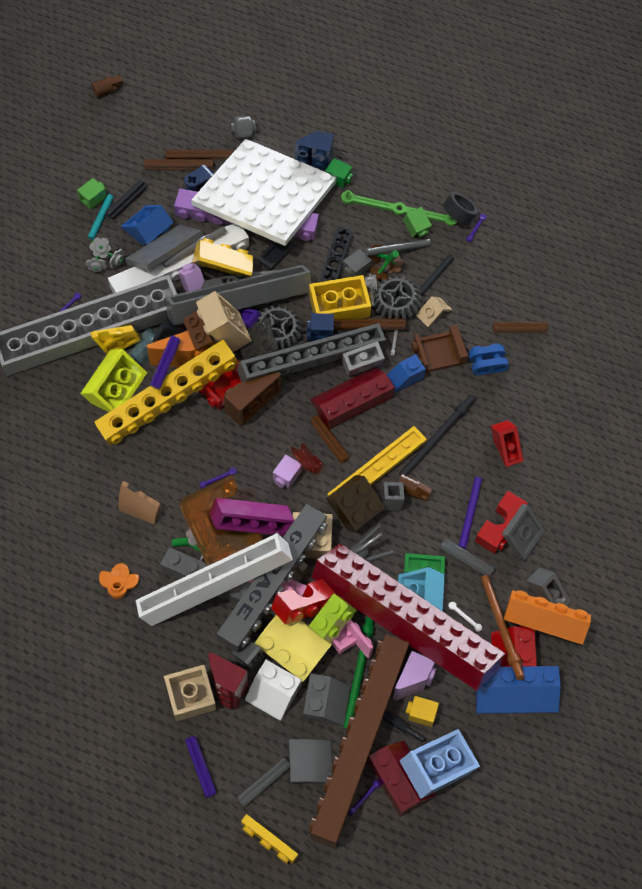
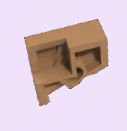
M123 481L119 493V511L155 524L161 512L160 503L148 497L142 491H131L128 489L129 483Z

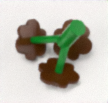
M373 244V245H371V248L381 247L382 245H380V244H377V245ZM396 250L389 255H384L383 253L368 256L372 263L378 264L381 258L385 259L382 267L374 265L371 267L370 272L377 280L384 279L387 281L388 274L384 272V269H387L388 273H399L402 269L401 266L404 264L403 260L400 259L399 252Z

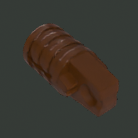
M121 75L112 78L109 76L91 83V86L98 98L104 94L116 91L117 87L123 85V79Z
M403 473L401 474L398 482H403L405 494L426 501L429 499L432 488L421 483L419 480H415Z

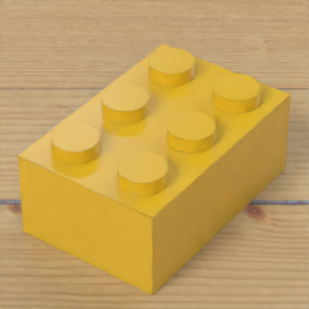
M363 275L309 284V298L313 313L334 314V320L370 318L371 303Z

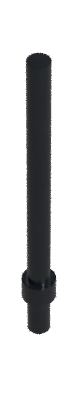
M469 395L462 404L460 403L454 409L455 412L400 471V476L402 473L407 476L451 426L468 412V408L476 400L473 395Z

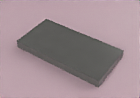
M178 225L125 258L126 263L150 271L203 236L202 231Z

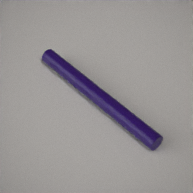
M475 477L459 542V546L463 549H466L482 483L481 477Z

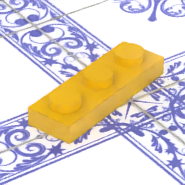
M245 815L241 824L244 826L242 830L250 837L255 835L261 839L259 843L267 850L274 849L278 853L277 857L285 864L288 861L292 864L296 861L298 853L250 816Z

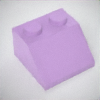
M412 651L395 687L393 699L398 700L421 692L426 685L430 687L436 669L433 668L435 662Z

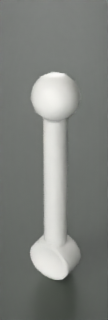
M455 602L449 603V609L455 610L473 625L477 632L482 630V625L475 623L458 609Z

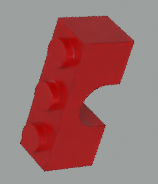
M507 491L495 511L504 518L505 522L496 525L487 520L478 532L475 542L493 554L498 549L501 551L507 543L502 535L503 531L521 505H527L528 503Z
M323 579L308 583L302 596L298 595L293 588L277 593L271 609L285 625L293 622L296 623L301 619L318 614L330 597L336 593Z

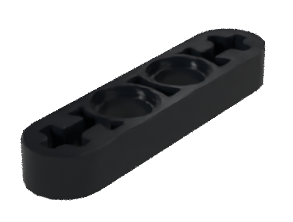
M340 227L335 233L321 275V282H325L328 279L329 272L332 273V280L339 278L352 235L351 230L347 227ZM346 233L343 242H341V235ZM340 247L344 251L339 254L334 249ZM331 262H336L339 264V266L337 268H331L329 264Z

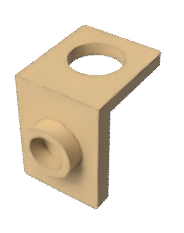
M431 297L416 316L429 327L443 311L450 312L452 309L440 297Z

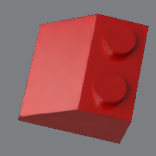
M517 626L507 628L515 652L519 654L521 659L520 666H536L535 629ZM500 631L491 632V644L505 653L500 667H510L507 660L508 654Z

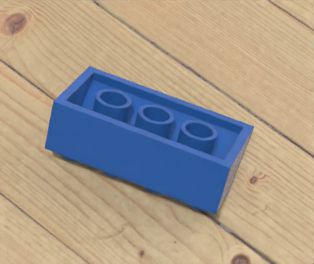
M559 666L521 667L524 674V679L522 680L516 679L512 667H499L498 671L480 689L475 690L476 714L558 713L560 701Z

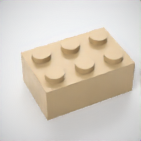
M216 291L196 302L198 307L197 313L205 323L203 328L208 335L213 336L216 342L224 340L230 350L234 352L252 341L240 312Z

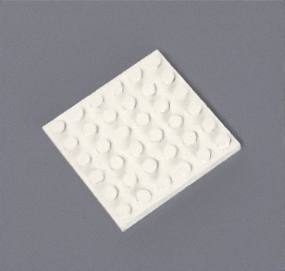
M245 139L192 198L191 205L286 246L335 185L336 177Z

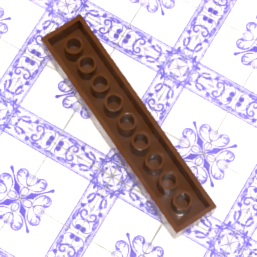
M387 634L384 640L380 639L375 654L377 659L373 658L368 672L370 677H365L361 688L363 696H358L354 706V714L356 715L355 717H350L346 731L348 736H343L339 746L341 755L340 757H335L331 771L333 776H328L324 786L326 795L325 797H320L316 807L318 816L317 818L313 817L309 825L308 833H311V840L333 849L336 848L381 726L383 715L406 658L409 642Z

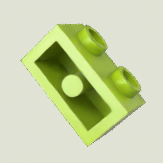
M333 594L310 623L309 627L323 639L333 642L357 610L343 598Z

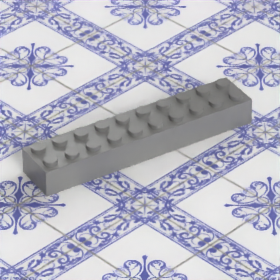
M167 275L1 331L0 362L5 375L9 376L96 346L98 344L91 336L93 331L130 325L136 331H140L163 323L167 318L165 297L177 294L170 276Z

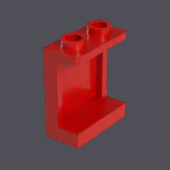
M238 359V364L233 370L223 373L216 381L209 382L198 391L199 394H204L207 397L211 407H216L219 411L225 407V392L229 388H234L237 384L242 383L237 371L240 363Z

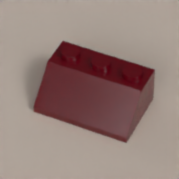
M209 652L210 672L218 700L227 709H231V707L237 709L248 690L247 671Z
M404 740L387 745L368 757L369 765L399 816L406 814L436 796L434 792L420 799L400 763V760L410 752Z

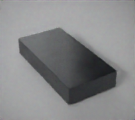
M274 241L257 258V262L272 271L294 248V245L288 242L284 246Z

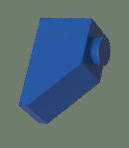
M416 354L395 366L387 374L395 387L394 393L424 379L425 367Z

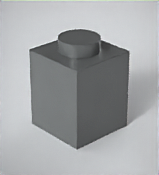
M358 249L343 260V273L348 278L364 275L371 269L372 260L361 249Z
M383 482L380 500L385 508L382 511H401L404 502L403 482Z

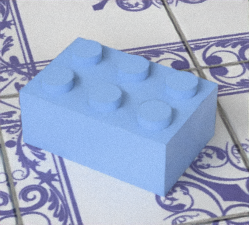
M459 729L409 752L400 760L420 799L468 776L480 767Z

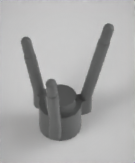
M381 524L373 528L350 549L367 562L394 554V551L391 550L366 557L369 554L366 548L382 537V534L379 533L368 542L366 541L381 527Z

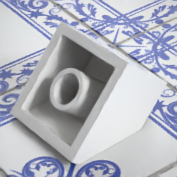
M265 660L254 678L245 701L281 721L301 688L302 680Z

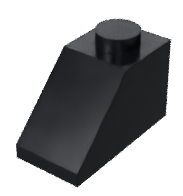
M167 317L160 325L152 342L183 333L187 328L185 324L173 325Z

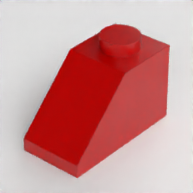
M509 420L491 425L493 440L505 467L523 462L517 427Z

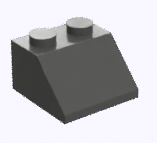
M310 673L303 720L344 727L350 686L329 676Z

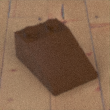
M276 372L239 383L234 388H229L224 394L225 413L239 426H243L281 392V374Z

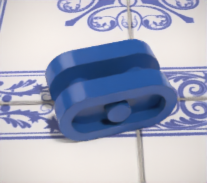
M495 343L490 346L473 347L468 352L469 360L473 363L471 366L473 374L478 376L508 370L509 363L508 359L504 358L506 355L504 346Z

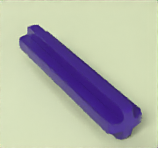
M171 336L150 383L151 387L159 390L163 384L180 344L178 337Z
M195 736L186 739V745L205 797L214 796L216 790L197 738Z

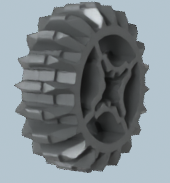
M397 275L395 279L389 276L388 281L382 279L381 284L377 283L372 297L373 307L378 315L382 314L383 319L386 317L388 319L406 320V317L411 319L413 314H417L422 301L421 291L417 288V284L412 283L411 278L405 280V276L399 279Z
M279 304L277 308L271 305L270 310L264 308V313L259 311L261 316L258 317L257 322L253 326V336L256 337L257 343H261L262 348L267 345L268 352L271 348H274V351H278V348L283 350L285 347L289 348L297 344V340L301 339L302 321L299 320L298 314H294L293 309L288 311L287 306L282 309ZM269 321L270 325L266 330H263V326ZM292 326V331L286 335V330Z

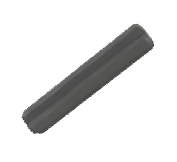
M448 539L442 542L440 548L484 575L490 577L493 574L494 566Z
M285 758L280 760L238 796L239 803L243 807L247 806L288 771L290 763Z

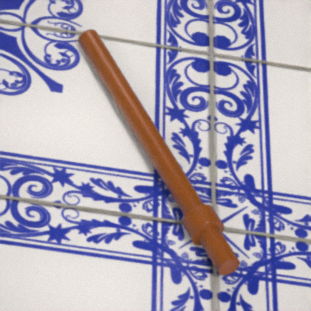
M484 575L481 577L508 654L509 666L513 668L516 679L522 680L524 679V674L520 666L521 659L519 654L515 652L489 576Z

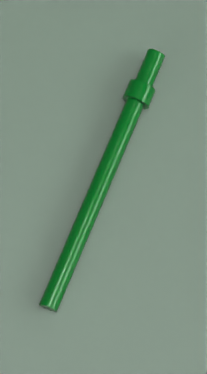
M367 616L361 632L370 639L374 633V620ZM359 650L343 729H347L350 717H354V706L359 695L366 656L361 650Z

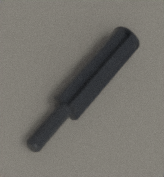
M386 709L383 715L384 721L403 733H408L420 742L425 741L426 738L410 728L408 722Z

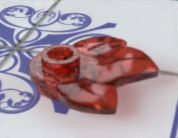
M304 443L301 444L300 450L291 446L293 456L298 459L299 464L303 468L315 474L321 471L323 467L322 462L317 456L312 454Z

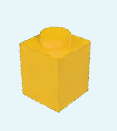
M415 696L413 702H408L406 713L409 714L408 720L432 727L439 703Z

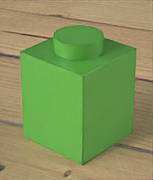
M94 178L77 190L79 200L90 210L106 198V187L103 183H98Z
M422 207L407 213L403 219L413 238L416 236L421 238L429 233L428 230L432 226Z

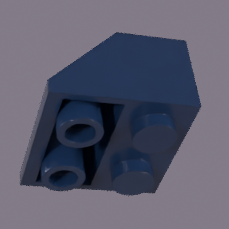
M315 131L295 142V160L321 171L326 170L333 157L334 134Z

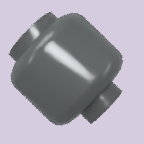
M236 116L229 126L230 133L234 134L236 139H250L256 132L255 121L250 116Z

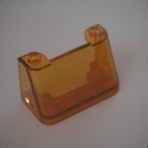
M233 474L182 498L180 501L181 511L208 566L263 540L259 533H246L245 531L216 529L209 513L215 498L230 499L238 491Z

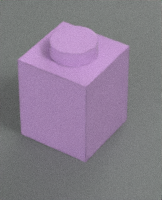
M186 264L182 267L183 269L178 270L184 289L187 292L201 289L204 278L197 265Z
M285 454L273 471L275 484L281 488L285 486L289 489L301 473L302 464Z

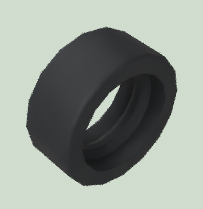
M452 192L443 203V208L447 214L461 224L469 225L478 214V209L473 202L456 192Z

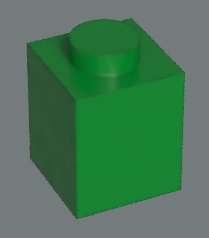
M333 158L325 170V173L336 177L335 185L344 188L346 184H350L353 179L352 166Z

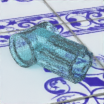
M151 328L144 331L141 341L128 353L139 365L149 357L147 345L154 343L152 339L156 332Z

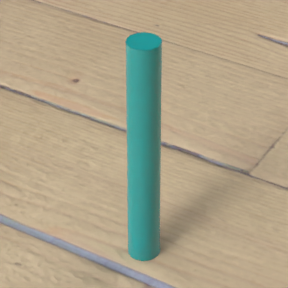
M107 194L87 236L88 239H95L106 211L112 203L113 195Z

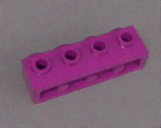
M215 498L209 513L216 529L264 534L277 533L285 535L295 521L288 506L223 498Z

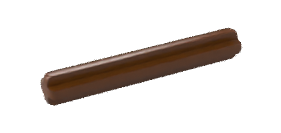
M166 150L165 158L227 160L234 150Z
M144 160V168L146 170H196L201 165H206L210 170H213V160Z
M335 319L333 330H356L378 323L382 330H404L406 328V320Z

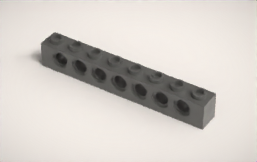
M378 323L240 361L237 371L241 382L276 372L283 376L340 360L343 353L377 341L381 348L386 339Z

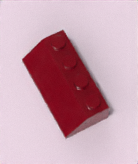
M374 367L311 398L310 402L327 427L331 429L393 398L395 387L386 373Z

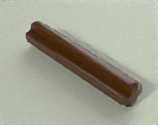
M547 322L493 323V332L545 333L548 328Z
M319 415L312 417L311 424L339 462L344 463L347 461L349 455Z

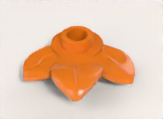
M119 563L112 568L111 572L101 571L99 581L101 586L107 588L108 594L111 597L120 599L125 596L127 590L136 587L139 582V575L129 574L128 566L124 563Z

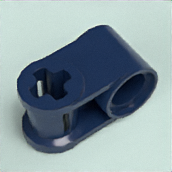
M201 165L195 171L185 176V190L199 192L214 173L206 165Z

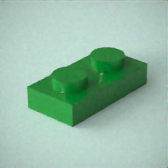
M405 553L404 573L430 567L444 574V556Z

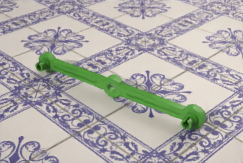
M350 190L343 192L341 195V200L344 204L355 203L393 211L396 215H403L416 210V208L407 207L401 202L393 204L356 196ZM424 210L428 219L445 222L448 226L457 224V221L448 214L443 215Z

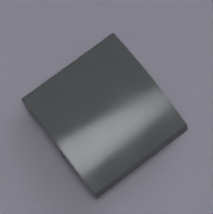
M313 739L289 740L290 783L325 784L328 776L332 777L331 741Z

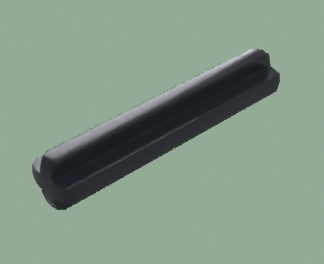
M143 180L135 183L106 211V215L114 219L147 188V184Z

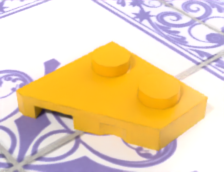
M132 325L91 332L92 339L106 354L110 350L125 349L141 341L139 333Z

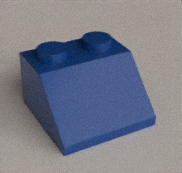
M145 205L126 221L121 228L140 244H149L157 239L158 235L167 232L170 229L169 226L174 222L162 205Z

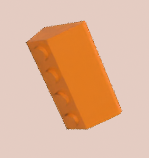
M512 590L507 602L504 620L583 645L590 626L591 615L584 610L570 609L562 603L555 604L548 602L543 597L536 598L529 596L524 591Z

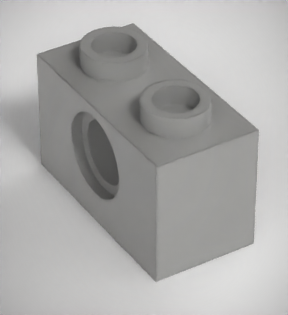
M377 341L343 353L341 361L349 377L383 365L385 358Z

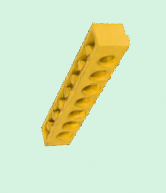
M221 340L168 374L159 390L149 386L94 423L109 445L118 444L125 436L135 433L139 427L145 423L152 422L159 414L168 412L173 405L185 401L190 394L200 391L204 385L216 381L223 373L233 370L238 364L237 359L226 342ZM220 361L219 364L212 365L213 362ZM204 371L202 375L196 376L198 372ZM187 381L185 386H180L182 382ZM171 392L169 396H164L165 393ZM151 402H155L152 407H148ZM139 412L138 416L132 417L134 413ZM118 423H123L121 427L116 428Z

